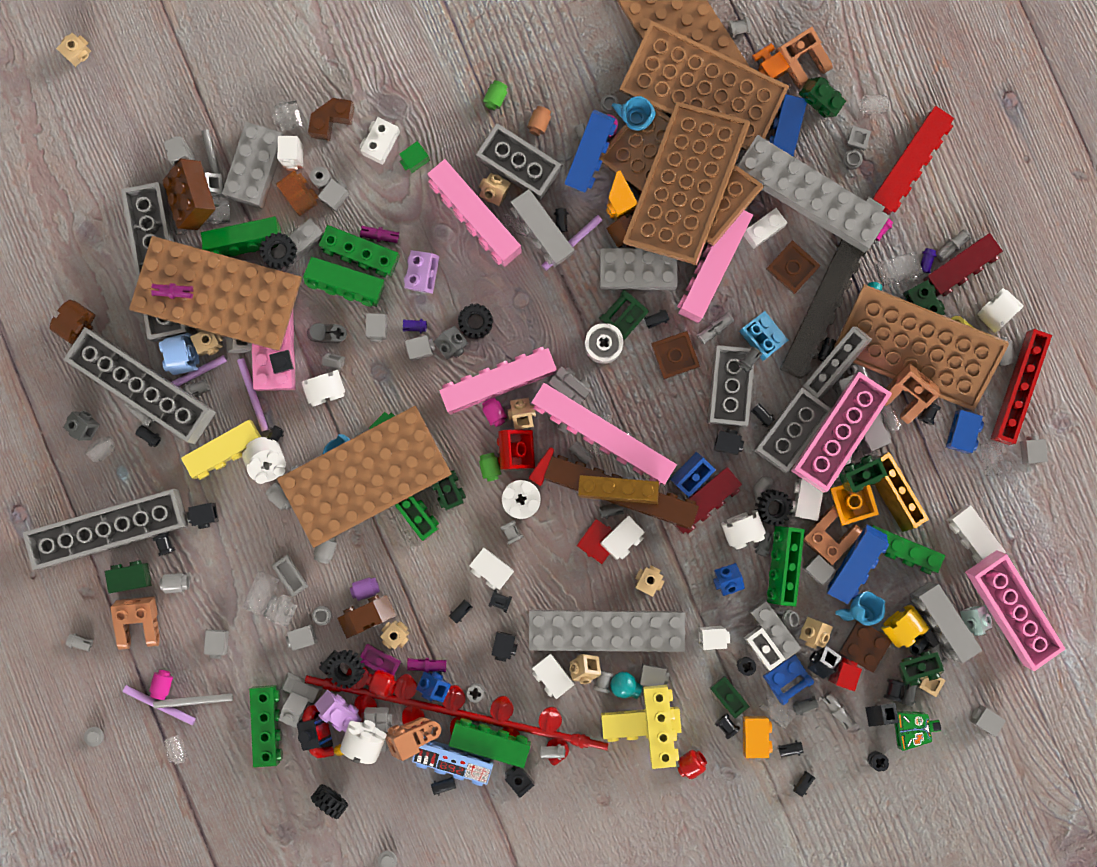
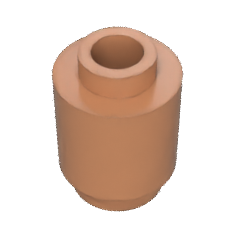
M537 106L533 110L527 125L531 134L536 136L545 134L551 119V111L549 109Z

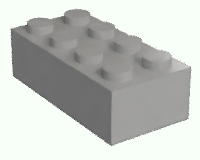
M245 122L222 192L227 199L263 210L279 162L277 159L278 136H284L282 132Z
M498 123L476 154L477 161L524 191L530 189L535 198L540 201L561 170L559 162Z
M639 248L600 249V290H676L677 259Z
M716 345L714 348L707 424L748 426L753 369L745 372L738 365L740 363L739 360L743 359L751 348Z
M804 388L798 389L753 451L781 472L788 473L831 411V408Z
M928 582L910 594L912 605L916 610H920L927 626L932 628L933 634L943 645V652L948 659L964 663L982 651L939 584Z

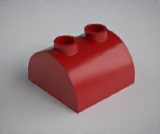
M533 430L498 431L497 445L499 446L498 462L500 470L535 468Z

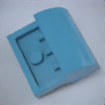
M766 311L739 331L751 347L757 348L762 353L760 356L762 361L789 341Z

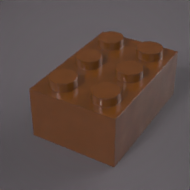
M180 158L163 179V186L167 193L168 203L170 204L177 229L198 230L216 208L201 161Z

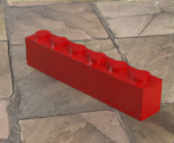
M935 106L929 112L872 197L873 200L885 207L882 212L887 215L892 211L895 213L902 204L899 202L902 196L906 197L912 189L910 187L912 181L916 182L921 176L922 172L920 169L922 166H927L933 156L930 154L932 151H937L943 143L941 140L944 134L948 135L953 128L951 123L954 117L939 107Z
M1037 329L1026 332L990 439L1006 445L1016 444L1052 338L1051 334Z

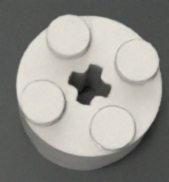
M1003 288L977 315L996 334L1024 305L1008 290Z
M603 323L593 326L585 338L584 347L586 354L591 360L600 364H607L616 360L623 348V337L620 330L612 324ZM600 340H607L608 347H600Z
M338 370L301 382L308 404L311 403L312 407L325 403V398L329 397L330 401L344 396L345 389Z
M260 437L246 445L247 448L243 452L242 458L249 476L257 483L263 484L272 481L285 473L286 461L279 444L275 440L272 441L267 439V437Z
M517 480L510 483L503 491L502 505L510 516L517 519H526L534 515L539 509L541 502L540 493L531 482ZM519 494L527 497L524 505L516 502Z
M757 510L752 511V515H748L745 512L727 519V524L721 523L729 546L741 549L746 547V543L750 541L759 542L765 539L764 534L766 532Z
M365 720L364 723L350 721L340 750L346 757L354 760V757L361 759L360 763H375L387 734L376 728L375 723Z

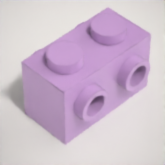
M411 250L407 260L408 270L404 277V288L433 294L439 256L433 253Z
M329 690L314 704L320 712L319 717L326 723L330 721L332 726L339 732L342 730L346 732L350 721L360 722L362 720L357 714L359 710L353 704H347L340 695H334Z

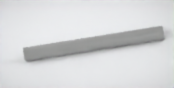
M203 130L201 133L212 173L220 174L209 130ZM219 194L220 204H226L227 198L223 194Z
M233 693L153 701V707L155 709L233 701Z

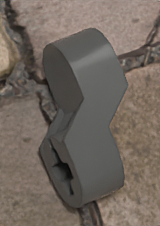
M315 323L308 328L307 336L313 342L340 343L346 338L347 331L341 325Z

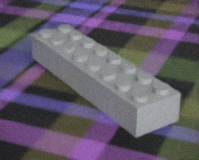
M759 135L755 137L738 165L739 168L763 184V191L864 253L870 249L889 218V215Z
M159 182L121 189L137 282L151 237L155 236L175 242L165 188ZM143 314L147 338L150 341L157 342L171 336L185 333L191 334L189 326Z
M84 327L63 359L188 443L196 444L216 413L88 328Z
M171 489L23 532V537L32 570H40L185 528L189 525L179 489Z
M529 610V650L685 652V612Z

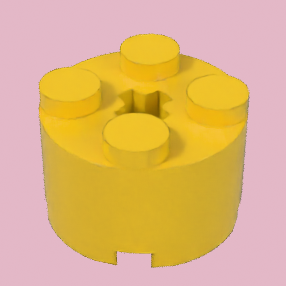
M912 604L903 607L905 609L903 612L896 611L883 623L885 627H881L892 643L898 648L902 646L910 647L915 643V638L918 635H923L929 630L926 621Z

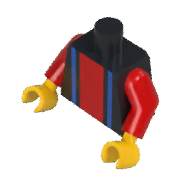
M313 704L304 710L302 719L297 723L298 741L301 743L302 750H309V753L315 758L331 757L334 754L337 756L344 755L340 750L341 744L336 745L334 748L332 747L333 741L329 723L324 722L319 717L320 712Z

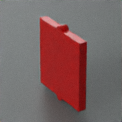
M595 519L577 544V547L586 552L588 557H592L603 564L610 553L600 542L612 532L611 527H607Z

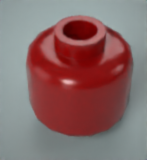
M377 670L374 674H370L366 685L369 686V693L381 698H387L389 695L392 696L397 684L394 675L382 670Z
M690 750L679 758V767L677 769L682 777L686 776L689 779H694L705 772L707 761L700 751Z

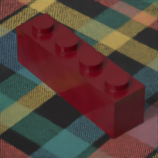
M988 233L923 278L924 282L928 280L929 283L933 284L936 290V297L941 294L945 297L953 291L951 287L955 284H958V286L969 280L967 278L968 275L973 273L975 276L984 270L982 267L988 262L991 265L999 259L998 255L1003 250L993 236Z
M725 467L688 498L695 501L696 505L699 506L694 524L699 520L705 521L711 516L709 512L712 509L716 508L718 510L726 503L724 500L729 495L734 497L741 491L739 489L742 485L728 467ZM694 524L692 530L674 525L681 534L685 532L689 534L696 528Z

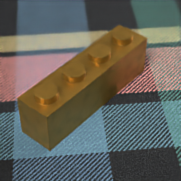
M890 452L878 456L881 458L888 476L882 478L880 482L874 485L901 531L904 532L917 528L928 520L927 515Z
M580 475L578 495L580 498L658 504L659 482Z

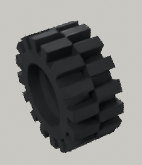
M279 232L277 234L271 233L270 237L266 236V240H262V247H260V255L263 261L273 269L279 268L282 270L284 267H290L289 264H293L294 258H297V248L292 239L286 234ZM277 244H282L286 248V253L281 258H275L271 253L272 248Z
M472 303L470 306H465L463 311L461 310L460 316H458V324L465 336L471 339L484 338L486 334L490 333L493 319L490 311L484 305L478 303L473 305ZM474 314H478L483 318L482 326L477 329L471 328L468 324L469 317Z
M773 489L766 490V493L762 492V497L757 498L759 503H755V506L758 507L755 510L758 511L761 521L775 526L784 524L783 520L788 521L787 515H792L789 509H793V506L790 505L792 500L788 499L789 496L784 494V492ZM776 500L779 503V510L776 514L771 515L768 510L769 504Z
M343 650L338 652L328 662V668L326 669L327 672H330L328 678L332 677L333 680L331 682L333 684L337 682V687L342 685L344 689L347 687L351 688L364 676L365 669L362 668L365 664L360 663L363 659L361 657L357 658L358 653L355 652L352 655V650L348 652ZM341 663L349 665L352 670L351 675H346L342 672L340 668Z
M323 784L311 796L315 806L324 811L326 815L334 817V819H339L348 807V803L340 794H337L335 790L333 791L330 787Z

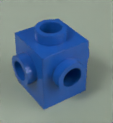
M736 563L714 570L716 576L713 579L716 590L720 589L723 596L745 589L743 577Z
M433 671L432 674L424 672L416 690L421 692V697L426 700L432 701L434 699L444 702L451 684L443 680V675Z

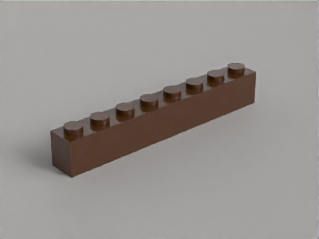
M558 455L557 458L551 457L544 476L546 481L576 491L579 490L580 475L623 479L622 476L613 473L611 476L606 475L604 470L596 467L593 470L586 468V464L576 461L575 464L568 462V458ZM669 492L666 495L659 493L658 504L605 500L692 530L699 510V506L696 505L695 501L686 498L685 501L677 499V495Z

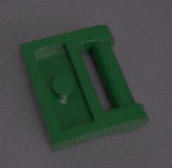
M623 290L620 293L621 296L599 319L604 324H612L617 327L622 334L623 340H625L649 313V310L626 290ZM628 301L630 305L615 322H612L610 320L612 316Z

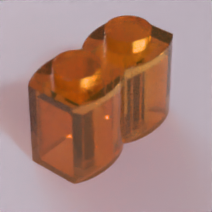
M293 171L278 181L276 185L300 217L318 204L315 200L318 196L312 188L308 190L304 185L307 181L301 173L297 175Z

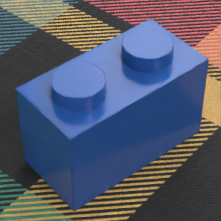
M964 410L955 411L945 448L966 454L973 453L978 447V433L983 429V416Z
M695 452L670 480L690 497L716 469L698 452Z

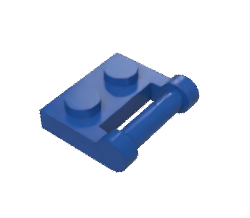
M795 654L763 675L782 705L788 703V699L805 687H810L814 684V680L806 672ZM800 675L802 681L785 693L781 691L782 687Z

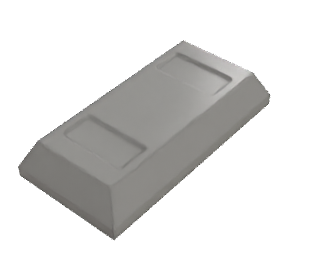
M288 554L271 565L292 597L308 587Z
M288 672L280 690L287 694L293 692L309 699V704L313 705L318 701L323 688L305 683L304 679Z

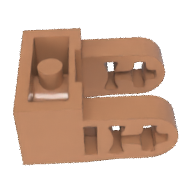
M810 27L775 50L776 53L780 51L789 64L788 74L799 89H802L808 80L807 75L797 60L803 54L809 53L822 74L833 68L828 55L821 45L822 42L813 27Z
M909 363L885 388L892 395L884 406L889 405L903 390L910 392L915 398L899 416L900 419L909 424L940 396L939 386Z
M835 504L805 532L803 540L829 565H833L862 532V529L857 524H854L837 542L825 532L829 525L838 517Z
M155 596L116 600L111 606V614L117 648L119 650L130 649L131 636L129 624L143 623L146 645L148 647L159 646L160 635Z
M419 717L404 725L390 727L386 733L385 740L392 756L404 761L419 753L418 747L438 738L441 734V727L435 721Z

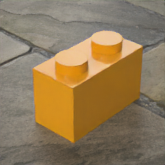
M743 716V756L745 758H769V753H772V741H769V733H772V722L766 716Z

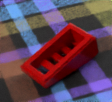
M549 447L529 476V479L540 487L543 484L544 476L554 453V448Z

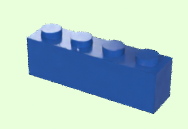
M785 94L778 109L780 111L779 116L774 118L772 128L775 131L773 136L770 135L769 142L794 156L807 102L804 98Z
M596 110L592 112L565 180V185L584 193L588 188L592 189L596 179L593 178L595 171H599L603 162L600 160L602 153L606 154L610 144L607 142L609 135L613 136L617 127L614 124L615 118Z
M866 524L836 571L834 578L829 582L827 594L846 604H849L851 599H855L859 593V586L861 584L864 585L869 577L868 572L871 568L874 569L877 566L879 555L886 552L889 546L887 535Z

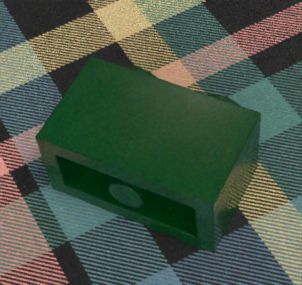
M141 560L129 562L130 566L123 567L122 564L110 566L111 570L104 571L108 594L152 586L148 563L142 564Z

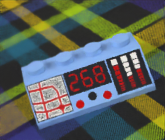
M434 740L418 747L420 752L413 756L412 762L416 763V766L419 768L427 769V767L435 769L434 772L443 775L450 773L453 774L455 779L464 780L466 778L472 780L471 783L478 786L487 785L494 763L493 759L449 747L447 744Z

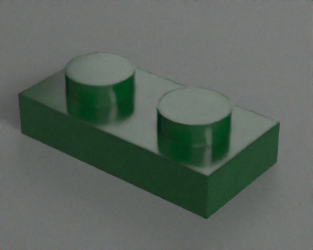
M725 676L710 687L734 719L750 707Z

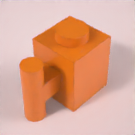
M771 43L752 55V58L755 62L762 58L764 62L760 64L759 72L777 80L788 72L790 66L780 51L771 56L770 53L775 50L774 45Z

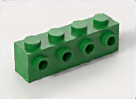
M276 216L204 231L201 232L202 250L228 257L260 251L262 240L265 241V237H270L271 233H281V228Z
M327 225L319 247L323 250L322 253L331 257L334 254L340 256L341 261L351 264V261L355 262L359 268L366 271L369 268L376 271L375 274L384 278L387 275L392 277L400 258L398 252Z
M315 257L310 258L303 276L304 284L311 289L318 288L330 295L337 294L349 301H359L368 307L378 306L384 290V279Z
M414 495L395 505L422 541H425L439 530L437 519L433 515L429 516L425 511L428 509L421 499L417 501Z
M869 525L887 535L889 546L884 554L885 557L893 560L899 558L903 560L902 564L910 567L916 565L921 568V572L929 575L932 572L939 573L945 558L944 554L874 525Z
M775 526L767 590L768 603L796 607L805 529Z
M276 685L253 686L249 689L253 767L277 766L280 760L283 759L282 748L279 749L282 731L278 729L281 711L277 709V702L280 701V691L277 690Z
M467 719L456 720L449 747L520 768L525 767L531 746V741H528L527 737L521 735L514 737L504 730H498L497 732L484 724L474 725Z

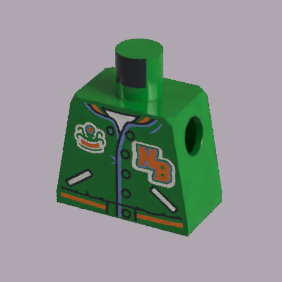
M897 711L899 723H895L894 726L897 748L902 751L931 743V732L941 731L940 721H929L928 714L924 712Z

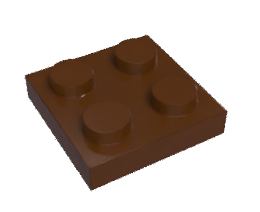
M792 240L766 270L795 294L821 265Z
M688 331L651 343L663 380L700 367Z
M857 621L839 653L874 673L892 641L871 626L863 625Z

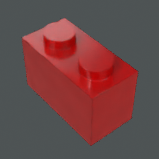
M842 657L836 672L830 675L828 681L855 692L862 669L857 667L858 663Z

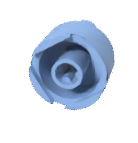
M190 333L167 337L159 342V348L164 357L162 364L166 372L169 371L172 375H179L198 370L196 364L200 362L199 354H197L190 340V336H192Z

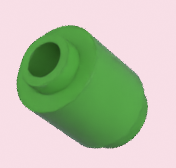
M494 80L483 99L485 107L493 111L500 109L507 94V85Z
M489 453L479 456V465L483 479L487 478V482L498 480L501 470L495 454Z

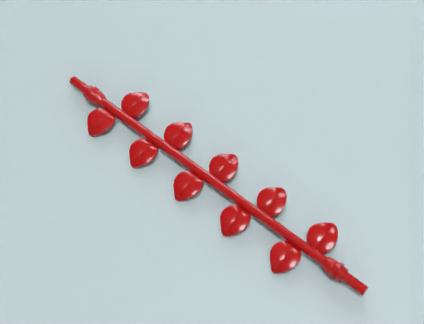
M365 667L362 668L365 669L364 676L351 688L347 687L346 689L342 688V685L337 687V682L333 684L331 682L333 680L332 677L321 679L306 675L305 683L321 686L330 692L343 691L359 695L355 699L354 706L359 710L357 714L362 719L360 722H364L365 708H377L375 699L407 706L402 713L403 725L419 717H425L423 710L455 716L450 723L451 735L456 720L467 719L504 727L501 730L509 732V735L514 737L520 735L519 731L552 738L548 741L547 746H558V744L565 746V758L569 753L567 742L582 749L583 747H593L606 751L608 749L609 743L590 739L586 734L571 735L556 731L562 724V716L555 707L544 709L539 716L538 723L540 727H535L508 720L514 712V706L506 696L497 697L493 701L490 708L491 716L460 710L465 703L466 697L458 685L450 686L444 702H442L443 706L411 699L417 692V683L409 674L401 675L396 680L395 695H389L387 698L369 693V689L363 688L369 676ZM351 668L348 669L346 675L352 674ZM558 758L548 759L555 766L565 758H561V760Z

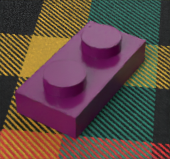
M368 643L360 656L363 659L360 663H364L375 671L382 670L392 675H395L402 662Z

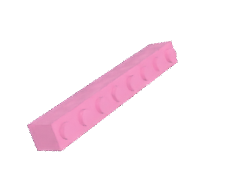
M543 383L532 401L534 410L542 415L546 412L551 416L549 419L558 425L561 422L567 425L566 429L575 435L577 432L584 436L583 440L591 445L596 443L601 446L599 450L605 454H614L617 456L616 460L625 466L627 463L632 465V470L642 476L645 473L650 477L649 481H658L659 485L660 483L665 485L677 466L674 462Z

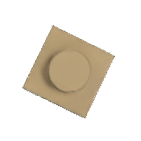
M926 678L921 680L922 683L918 684L917 687L937 697L946 680L938 678L929 681Z

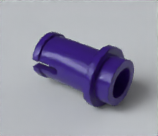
M925 248V251H922L923 257L918 271L930 274L934 258L937 255L936 250Z
M403 319V332L414 331L422 334L427 331V321L423 319Z

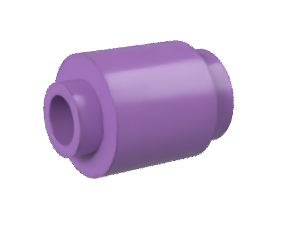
M368 577L353 582V587H350L353 599L357 598L358 601L375 596L376 593L380 592L375 577Z

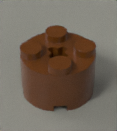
M68 300L59 307L57 311L60 314L57 318L53 316L50 323V330L73 345L84 327L93 330L91 324L96 314L80 303Z

